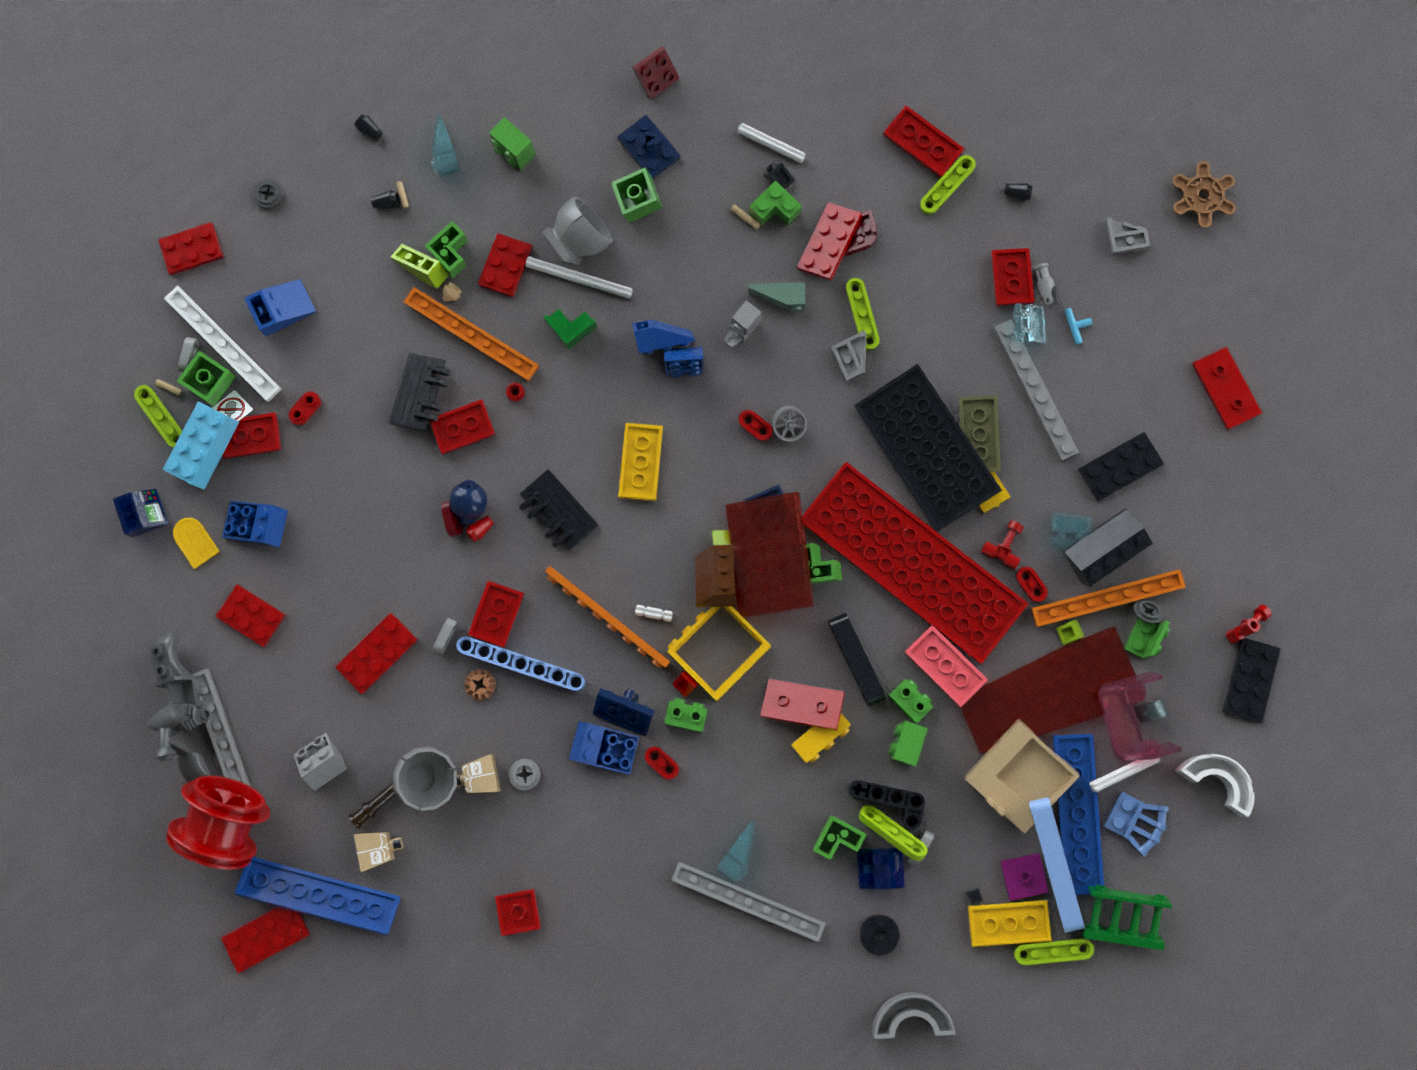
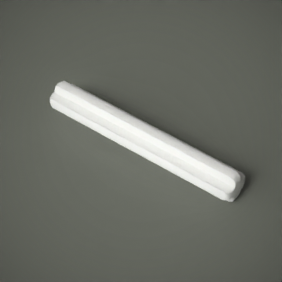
M744 123L740 124L738 128L739 134L798 163L804 161L806 156L804 152Z
M1157 753L1148 754L1090 782L1091 790L1098 792L1158 763L1160 758Z

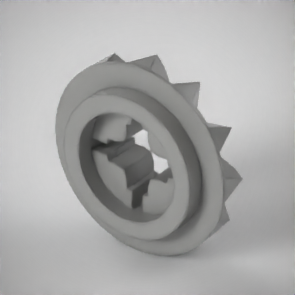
M520 759L511 766L509 778L512 785L517 789L529 790L534 788L540 781L541 772L534 761ZM524 766L527 772L533 773V775L527 777L526 783L523 777L517 776V774L523 773Z

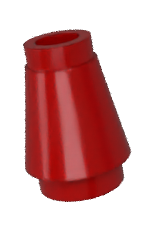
M487 515L467 526L468 529L465 532L473 542L480 541L492 525H494V522Z

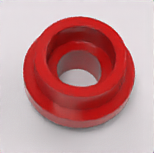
M511 383L506 388V396L513 402L520 401L525 395L524 387L519 383ZM514 390L519 391L518 395H512V392Z

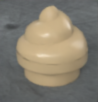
M451 282L443 287L444 302L456 301L460 298L462 291Z

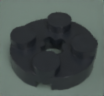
M876 914L864 920L860 928V941L867 951L880 956L892 952L898 945L900 933L893 919L886 915ZM877 929L879 931L884 930L885 932L882 940L880 938L875 939V931Z

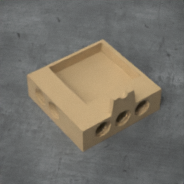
M1018 719L965 775V780L986 798L987 803L995 808L1001 816L1005 815L1025 834L1034 825L1029 802L1049 797L1052 806L1076 781L1079 773Z

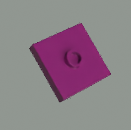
M1039 853L1000 861L1010 901L1049 892Z

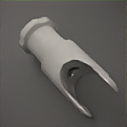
M1038 264L1032 270L1035 272L1038 280L1036 284L1039 293L1046 305L1055 306L1058 300L1053 278L1050 277L1048 270L1049 264Z

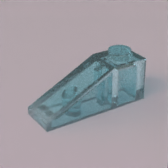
M438 114L431 152L433 161L430 163L433 171L438 172L439 176L443 177L461 171L443 118L441 114Z
M754 820L750 821L717 866V869L734 882L738 879L742 881L748 873L746 868L748 866L755 828Z

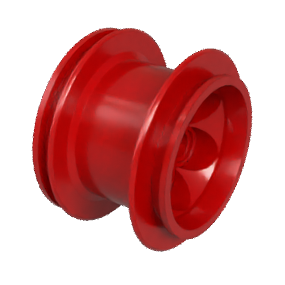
M201 776L194 781L184 784L181 788V794L190 806L186 817L174 819L168 824L166 841L170 848L192 862L212 868L230 870L248 866L257 853V846L249 837L252 825L266 821L271 815V811L265 803L262 794L247 784L221 776Z

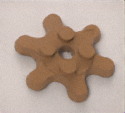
M1200 161L1196 165L1197 173L1195 177L1187 178L1182 174H1177L1173 177V185L1183 192V198L1173 205V210L1179 215L1187 211H1193L1198 216V225L1201 228H1208L1212 224L1213 212L1220 211L1225 215H1231L1235 212V204L1225 198V191L1235 184V179L1228 174L1218 179L1212 177L1209 163ZM1199 192H1206L1208 199L1199 198Z

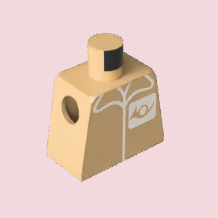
M487 755L462 765L463 774L457 775L456 787L465 786L467 793L501 791L494 755Z
M389 832L354 834L361 872L394 860L393 851L403 849L402 838L391 839Z

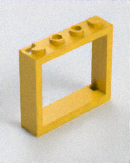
M732 606L723 608L761 646L716 691L676 652L721 607H710L706 613L702 611L695 618L697 622L692 627L688 625L681 632L683 636L679 640L675 638L667 646L669 648L667 653L716 702L771 648V645Z

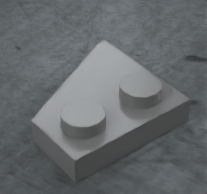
M1106 218L1105 224L1112 255L1148 249L1151 246L1147 228L1133 226L1126 222L1119 223L1112 221V218Z
M863 330L832 346L846 381H850L865 373L866 332Z

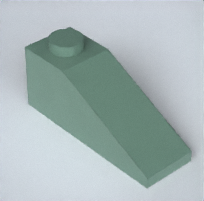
M805 282L748 284L749 294L778 307L790 310L791 312H800L805 309Z

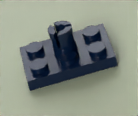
M644 115L617 136V139L640 167L647 169L652 179L681 158L677 150L647 115Z
M600 688L592 714L646 736L655 710L650 709L646 705L636 703L639 695L638 693L635 694L634 690H625L623 697L610 690Z

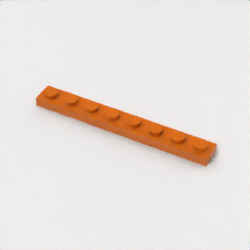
M413 287L403 301L408 307L526 381L530 382L538 370L539 365L417 288Z
M550 565L545 570L548 575L546 578L554 585L559 583L563 587L561 590L569 597L573 594L578 598L576 602L584 609L588 606L593 610L591 614L599 621L603 618L608 622L606 626L614 633L618 630L623 634L621 638L629 645L633 642L638 646L636 650L644 657L648 654L653 658L651 662L659 669L662 666L666 669L671 662Z
M1178 569L1031 608L1035 626L1040 627L1184 589L1186 586L1181 570Z

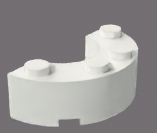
M1218 754L1198 755L1185 760L1175 770V772L1191 783H1197L1207 775L1219 778L1227 790V800L1224 806L1240 817H1249L1255 798L1251 784L1252 781L1246 770L1235 760Z

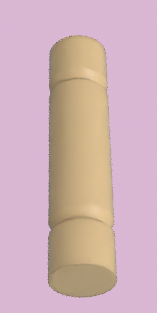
M735 204L731 207L730 210L754 229H759L761 224L758 221H755L754 218L742 209H739Z

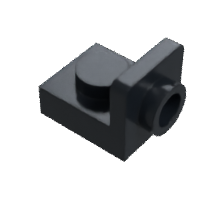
M774 162L766 168L767 172L763 174L765 178H769L772 183L776 181L784 189L795 181L783 163L775 164Z

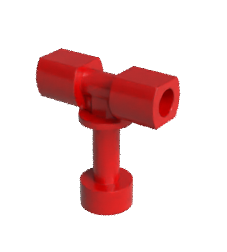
M1010 520L1007 525L1009 532L1002 544L998 543L996 546L986 541L980 553L990 558L996 557L1004 561L1003 564L1015 570L1021 558L1011 554L1012 550L1009 547L1015 535L1021 534L1024 526Z
M1259 605L1254 610V616L1251 619L1242 620L1240 626L1227 631L1225 636L1233 644L1242 640L1245 636L1257 632L1261 627L1258 622L1268 620L1272 615L1271 610L1266 605Z

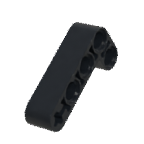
M854 780L849 784L848 792L852 797L904 808L902 825L908 830H916L920 827L925 806V799L921 794L861 780ZM858 783L860 788L867 789L866 785H869L867 797H864L866 794L864 792H858L856 795L852 787ZM876 787L882 792L881 797L878 799L873 798L871 794L872 790ZM893 792H898L901 796L898 803H894L891 800ZM913 796H917L920 799L918 807H913L910 803ZM911 815L916 818V824L912 827L906 823L907 818Z

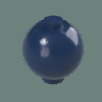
M465 480L456 485L449 496V505L452 512L464 524L474 523L475 518L484 513L488 503L485 490L473 480Z

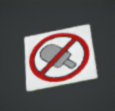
M235 390L212 407L237 421L253 410Z

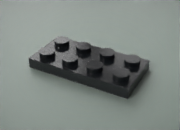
M1144 431L1080 467L1078 471L1098 502L1164 465V462Z
M1248 638L1240 640L1222 712L1263 723L1281 648Z

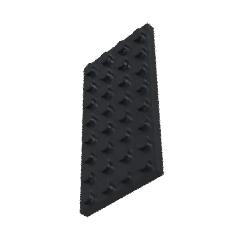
M918 363L854 405L936 532L941 531L1002 491Z

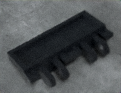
M409 353L390 416V425L426 431L428 423L421 420L437 422L438 417L424 413V410L440 411L441 409L440 405L434 403L438 388L432 387V385L447 387V381L434 378L435 374L451 375V371L445 369L446 360Z
M549 469L520 493L523 499L526 500L519 507L522 511L526 510L536 500L539 503L527 515L530 520L545 509L539 516L551 528L544 535L547 539L551 538L559 529H563L564 533L552 544L555 548L570 537L565 546L571 550L599 526Z

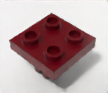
M662 46L632 67L649 99H652L680 79L665 48Z

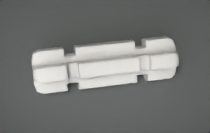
M637 605L635 608V615L637 616L645 615L647 618L663 619V621L667 622L672 620L673 612L665 610L664 612L662 609L645 608L642 605Z

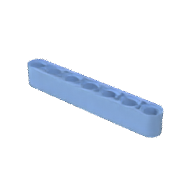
M461 637L457 642L458 651L464 655L572 691H582L586 686L585 678L578 673L470 637ZM465 641L471 642V648L468 651L462 649ZM484 647H488L490 650L487 657H482L480 654L481 649ZM502 653L508 655V660L505 663L499 662V656ZM520 659H525L526 661L524 669L517 668V662ZM543 665L545 668L544 673L540 676L536 675L535 668ZM561 671L563 673L562 680L554 681V673ZM575 677H579L582 681L581 685L577 688H574L571 684Z
M1049 797L1030 801L1031 813L1064 932L1068 933L1084 929V923Z

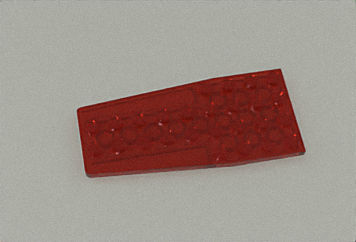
M1115 626L1060 647L982 686L960 709L977 750L980 753L989 751L1018 719L1029 727L1036 736H1040L1095 719L1146 697Z

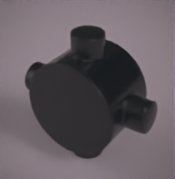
M979 888L966 892L970 900L969 903L972 905L974 902H982L983 900Z

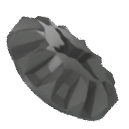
M271 179L258 182L253 189L254 201L258 206L265 209L273 208L283 198L281 186ZM268 190H270L273 195L269 196L266 200L264 193H268Z
M1138 600L1133 606V613L1137 615L1136 619H1141L1143 623L1147 622L1150 626L1153 624L1158 625L1164 618L1162 608L1151 600Z

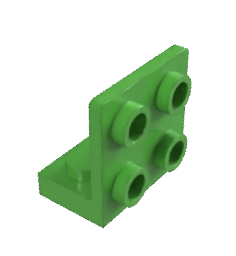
M1137 619L1123 650L1143 660L1157 656L1162 648V645H1160L1162 639H1165L1170 631L1168 627L1170 622L1166 620L1158 625L1153 624L1150 626L1147 622L1143 623L1141 619Z

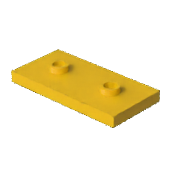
M625 423L618 498L656 501L663 426Z
M1047 900L967 906L971 947L1052 941Z

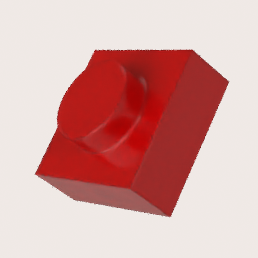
M686 670L672 683L685 698L699 684Z

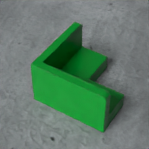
M560 309L556 310L549 317L546 314L543 316L545 323L568 350L597 328L594 318L591 319L586 311L572 322L566 318Z

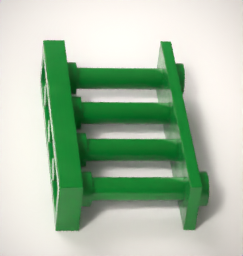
M1098 884L1095 887L1088 886V890L1091 896L1095 897L1091 921L1088 924H1084L1085 928L1080 930L1084 938L1164 951L1165 942L1158 934L1163 907L1172 909V904L1165 895L1155 894V896L1107 889L1106 886ZM1103 898L1115 900L1111 923L1108 927H1102L1098 924ZM1123 901L1135 903L1131 926L1128 930L1118 928ZM1143 904L1155 906L1150 932L1147 934L1138 931Z

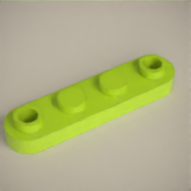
M969 155L961 156L928 191L920 202V210L924 214L932 215L936 213L970 176L976 166L974 158ZM965 164L968 166V168L965 169L962 167V165ZM926 204H931L932 208H927Z
M852 278L846 284L848 301L857 333L863 330L866 332V340L871 339L873 341L872 344L866 342V350L872 351L879 345V334L865 284L859 278ZM852 287H857L858 291H853Z
M147 385L137 387L134 391L135 400L166 443L174 448L176 445L175 440L177 437H180L183 430L151 387ZM148 393V397L144 399V394Z
M865 805L861 808L859 819L865 825L912 860L922 861L925 858L928 849L923 842L876 807Z
M1085 938L1018 945L1014 949L1013 955L1014 959L1021 965L1084 960L1092 957L1094 945ZM1081 945L1086 947L1084 952H1081L1079 949ZM1021 951H1026V957L1021 958Z

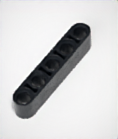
M843 613L828 620L829 627L867 705L870 707L887 699L847 614Z

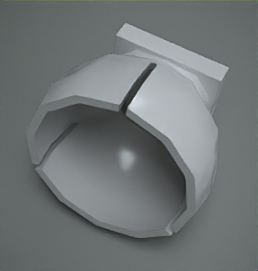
M573 197L567 201L557 212L554 228L547 227L542 232L563 261L577 265L583 261V256L597 255L613 242L611 233L603 221L578 197Z
M433 747L414 748L399 759L393 771L394 791L402 804L416 811L435 810L450 800L457 786V770L454 769L456 767L448 755Z

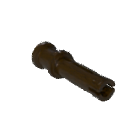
M393 782L368 803L361 804L362 807L354 814L348 815L349 819L358 829L370 817L373 818L376 814L375 812L396 795Z

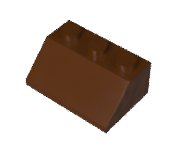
M713 545L695 556L696 607L735 606L733 545Z

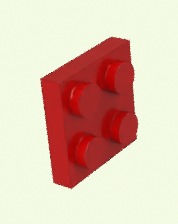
M535 888L495 896L501 936L541 929Z

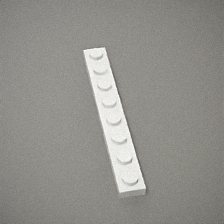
M178 285L164 298L267 402L282 390Z

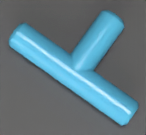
M1067 308L1064 312L1075 344H1082L1083 341L1079 329L1092 325V319L1087 318L1076 322L1072 308Z

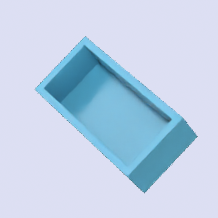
M197 402L163 470L193 486L205 489L239 421L201 402Z

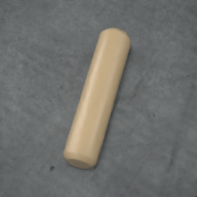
M399 181L396 185L402 208L407 209L409 205L403 182Z
M159 379L155 381V385L178 396H181L183 393L181 389Z

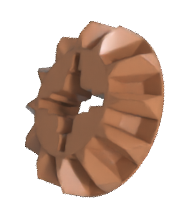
M478 669L472 671L466 677L464 686L466 693L471 698L485 700L494 693L496 682L490 672ZM481 679H483V684L485 685V687H487V689L479 688L476 691L477 685L473 682V680L481 681Z

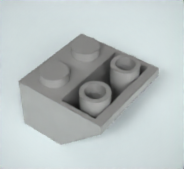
M327 733L315 738L313 742L299 749L293 755L301 778L314 791L347 769L342 755Z

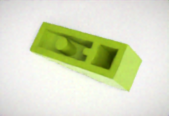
M401 244L391 255L393 261L422 282L436 289L449 276L440 261L404 244Z

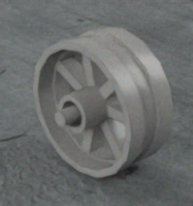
M784 406L774 413L771 425L773 431L780 439L792 442L804 435L807 421L804 414L796 407ZM788 410V418H784L781 413ZM792 410L799 413L793 419H791ZM778 416L783 420V423L775 424ZM802 417L803 425L794 423ZM785 426L782 434L780 435L777 432L776 428ZM794 427L801 428L800 432L795 435ZM787 430L791 431L792 437H784Z

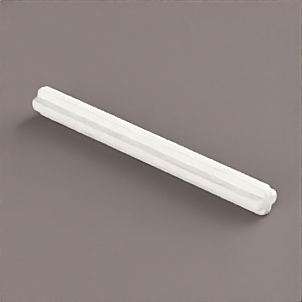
M528 257L525 265L528 268L630 299L633 293L632 288L532 257Z

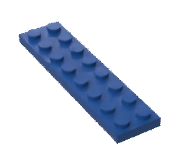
M1093 734L1053 735V751L1079 773L1076 781L1057 799L1059 836L1075 894H1090L1088 886L1095 887L1097 884L1104 886L1098 794L1093 792L1089 785L1090 782L1096 780Z
M253 857L251 863L244 867L234 892L236 896L384 936L389 935L401 897L256 857Z

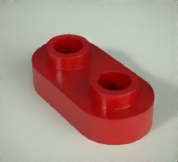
M312 391L304 393L289 411V420L297 426L306 424L321 406L320 396ZM313 398L312 403H307V400ZM300 412V417L295 418V414Z
M751 410L741 412L739 415V425L741 428L759 441H767L771 438L773 429L767 421ZM750 418L751 423L747 424L744 420ZM764 429L767 433L765 435H761L759 431Z
M1025 566L1017 571L1016 580L1028 598L1033 602L1043 601L1048 595V590L1035 570ZM1027 574L1028 580H1024L1022 575ZM1035 589L1039 590V596L1034 595Z
M653 746L647 749L645 752L646 762L663 778L673 779L678 775V764L661 748ZM652 753L658 754L657 760H652ZM667 766L673 767L672 773L666 772Z

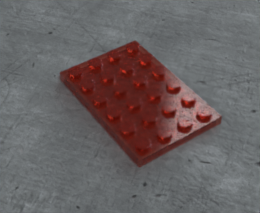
M796 491L726 504L730 545H733L734 580L738 613L743 618L814 607L800 493Z

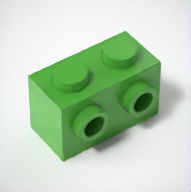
M904 679L888 697L916 724L933 708L931 705L932 700L926 694L921 695L917 691L918 686L911 679L909 681Z
M674 698V701L669 700L664 724L703 733L708 709L704 708V704L693 702L692 706L685 704L686 700Z

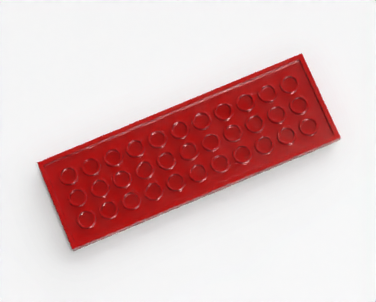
M847 462L842 465L798 520L928 624L933 625L942 635L979 664L985 661L1029 604Z

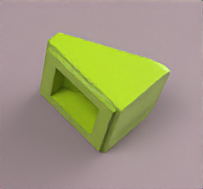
M731 530L712 531L713 545H732Z
M1077 619L1056 627L1063 646L1084 637Z

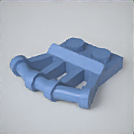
M1120 792L1103 827L1127 839L1133 848L1144 858L1153 846L1159 844L1160 836L1167 828L1166 814L1169 812V807L1145 804L1124 792ZM1142 810L1159 811L1158 822L1141 813ZM1138 818L1155 827L1152 834L1135 826ZM1134 831L1149 840L1140 846L1130 834Z

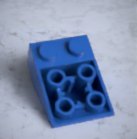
M301 279L265 288L244 298L260 332L265 336L271 335L316 313Z
M651 319L632 323L638 352L643 353V355L651 354L656 349L669 350L674 345L687 346L695 341L691 330Z
M702 346L664 350L666 375L677 378L681 377L682 374H689V376L695 377L699 376L700 373H704Z
M230 500L222 538L280 548L288 510L274 505Z
M579 721L569 759L630 775L640 737Z

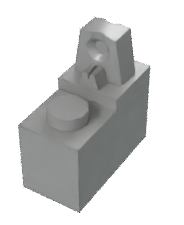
M746 300L732 317V323L729 326V332L724 339V343L733 349L741 341L745 342L760 324L761 311Z

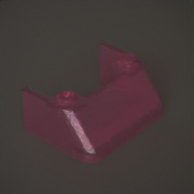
M1149 671L1103 685L1098 691L1113 753L1120 760H1150L1182 751L1180 746L1172 742L1160 745L1156 740L1148 739L1143 741L1134 703L1141 702L1145 698L1146 688L1144 684L1163 679V676L1159 673Z

